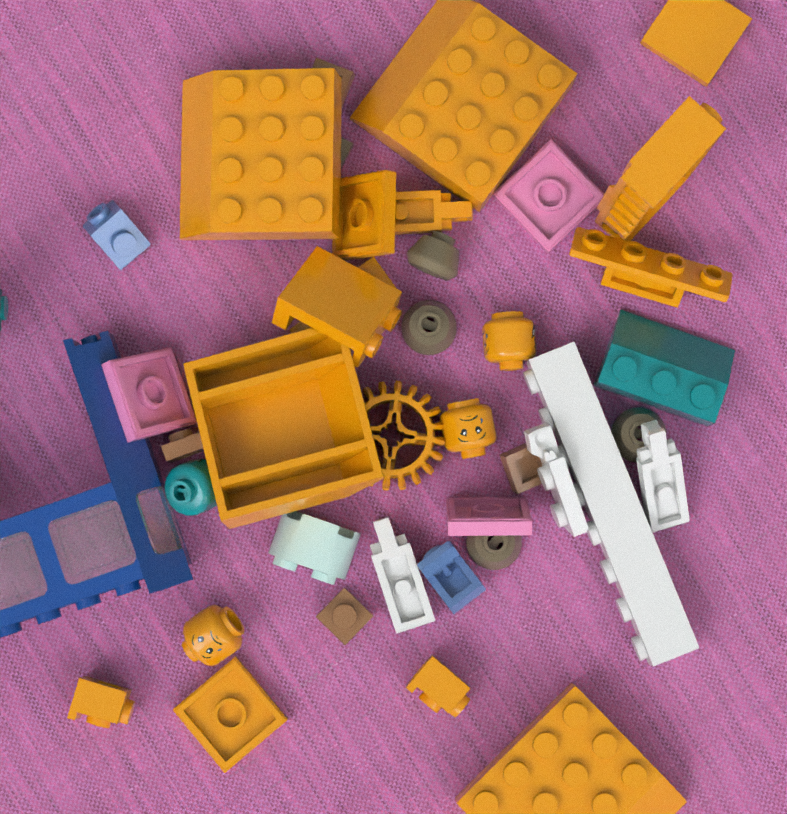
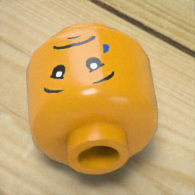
M522 311L491 314V320L482 326L484 357L490 363L499 364V371L524 369L523 362L536 356L535 325L532 320L524 318Z
M479 398L447 404L448 410L444 411L440 416V422L444 424L442 434L445 439V448L450 452H461L462 459L486 455L485 447L492 445L497 439L491 407L487 404H480Z
M210 605L184 623L183 635L185 640L182 641V648L193 662L199 660L205 665L215 666L240 649L242 645L241 635L245 631L244 626L231 608Z

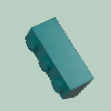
M620 310L593 386L708 427L715 424L729 384L735 350Z

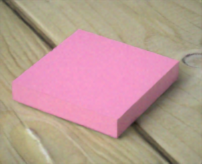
M551 139L500 186L492 196L548 254L597 208L604 193Z
M172 347L109 360L101 365L127 443L188 428L197 424Z
M448 497L446 499L448 536L532 535V518L528 501L525 497Z

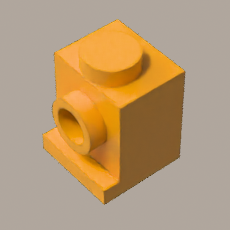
M432 654L405 685L406 689L411 693L417 687L423 692L418 698L435 713H438L443 708L454 718L460 714L471 700L466 695L470 690L469 685Z
M88 676L80 677L67 718L77 720L81 718L82 714L87 715L86 722L95 726L110 728L111 722L128 725L135 706V701L129 699L132 689Z

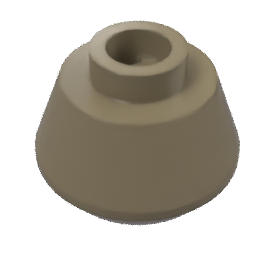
M433 231L431 236L423 235L406 254L408 263L411 266L433 277L449 281L458 275L460 251L453 247L455 239L441 232Z
M424 300L414 304L407 310L402 320L401 330L406 344L412 350L423 355H435L443 352L452 344L456 335L457 325L453 313L447 306L438 301ZM427 318H433L435 321H430Z
M631 408L616 418L611 432L622 458L637 463V448L644 447L643 441L637 440L642 439V431L637 428L641 424L657 420L659 426L662 429L664 428L666 432L662 419L655 412L646 408Z
M521 535L493 536L489 542L487 541L489 536H467L466 538L467 551L471 559L477 565L489 570H499L511 565L517 559L522 547ZM502 542V547L497 549V546Z

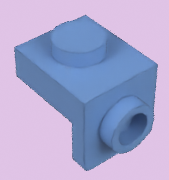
M113 200L108 204L102 203L96 206L88 214V221L83 224V228L120 270L151 245Z
M450 541L431 548L424 555L423 560L417 564L420 571L453 614L486 590Z

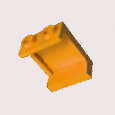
M317 246L278 296L271 323L286 330L294 318L351 348L354 351L352 357L354 365L358 368L366 356L370 358L375 356L384 339V336H382L384 330L386 329L391 332L396 326L402 314V310L397 308L402 291Z

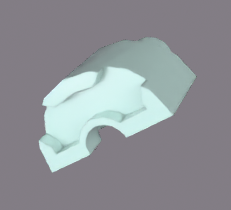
M294 511L281 516L269 554L275 556L272 562L274 565L295 572L299 564L313 569L312 578L334 585L336 578L345 580L361 534Z

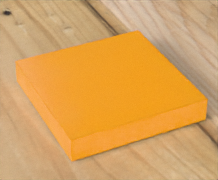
M668 0L642 38L640 44L707 87L752 18L725 0Z
M381 170L341 178L340 239H332L333 255L345 261L395 254L396 171Z
M237 656L172 709L224 773L288 720V717Z

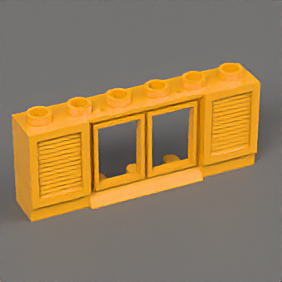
M689 96L631 158L617 184L607 188L597 206L600 213L594 222L611 237L631 241L685 183L724 133L726 128L721 124L722 118L719 113L706 103L699 105Z

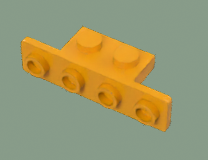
M576 227L569 255L605 266L600 285L676 308L679 306L684 291L722 302H727L730 296L733 274L718 266L701 264L685 259L675 253H665L645 247L635 241H625L611 237L595 229L588 230Z

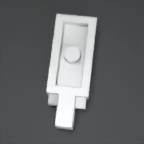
M657 420L641 424L644 447L637 448L638 457H636L643 509L652 533L687 523L690 519L681 453L677 450L672 438L666 439L665 429L659 426Z
M545 422L525 430L527 450L531 454L540 457L542 467L537 468L540 481L546 491L551 490L555 504L550 505V509L559 528L564 527L574 537L588 532L589 528L564 456L560 454L551 425Z
M389 517L374 521L373 524L379 542L370 545L373 554L371 558L396 634L434 622L435 618L410 542H407L405 533L395 536Z

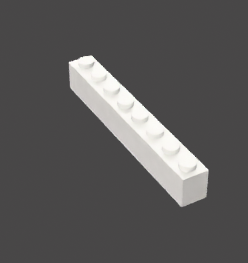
M575 342L529 359L526 363L529 370L523 372L524 379L532 395L538 393L544 406V408L538 410L542 423L547 422L550 424L559 443L560 454L564 456L574 480L573 485L580 505L585 507L590 519L587 522L589 539L593 546L600 544L605 556V560L600 561L604 576L608 584L616 583L621 598L615 600L624 623L631 620L637 635L631 638V642L639 660L646 659L648 665L654 667L698 649L699 645Z

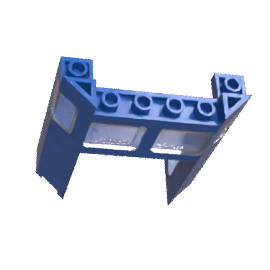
M109 331L100 332V339L96 335L81 339L82 345L72 338L63 340L111 482L0 521V638L22 631L20 623L36 617L39 625L62 617L60 609L66 606L76 604L77 610H82L102 602L100 594L115 590L118 597L141 589L139 581L145 579L149 594L193 580L189 564H192L174 510L166 498L165 484L150 440L145 438L127 443L101 366L109 360L121 358L114 336Z

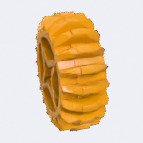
M382 381L378 383L380 392L378 396L374 397L369 387L363 389L364 396L368 400L365 402L367 413L379 405L390 403L387 420L379 426H371L372 433L381 434L383 429L388 431L387 426L392 425V417L395 415L397 432L404 434V437L414 438H404L401 443L397 441V446L392 449V456L388 457L389 446H387V440L381 438L380 435H373L374 442L380 444L384 451L382 489L389 491L390 479H398L399 490H405L406 482L404 477L410 475L415 485L421 483V478L416 472L418 469L422 468L428 475H432L434 472L433 467L426 462L430 457L439 462L443 458L441 453L433 450V446H445V439L443 437H435V431H442L444 424L442 422L433 423L431 419L441 413V409L437 406L427 412L424 407L431 400V396L425 394L419 402L413 399L417 393V386L411 385L408 394L403 395L400 394L402 389L401 381H395L394 393H387L386 384ZM402 405L411 408L419 415L424 423L426 434L408 430L403 426L401 422ZM409 445L425 446L419 458L412 464L401 469H394L396 455L400 448Z

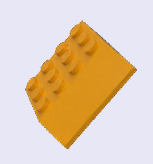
M437 0L350 116V120L462 201H471L472 208L480 213L572 88L578 73L480 3L472 0Z
M335 68L213 70L183 80L180 240L340 239L342 78Z
M314 328L183 363L220 520L229 529L346 498L384 479L351 350L344 344Z
M572 683L455 797L456 804L466 814H675L687 802L644 755Z

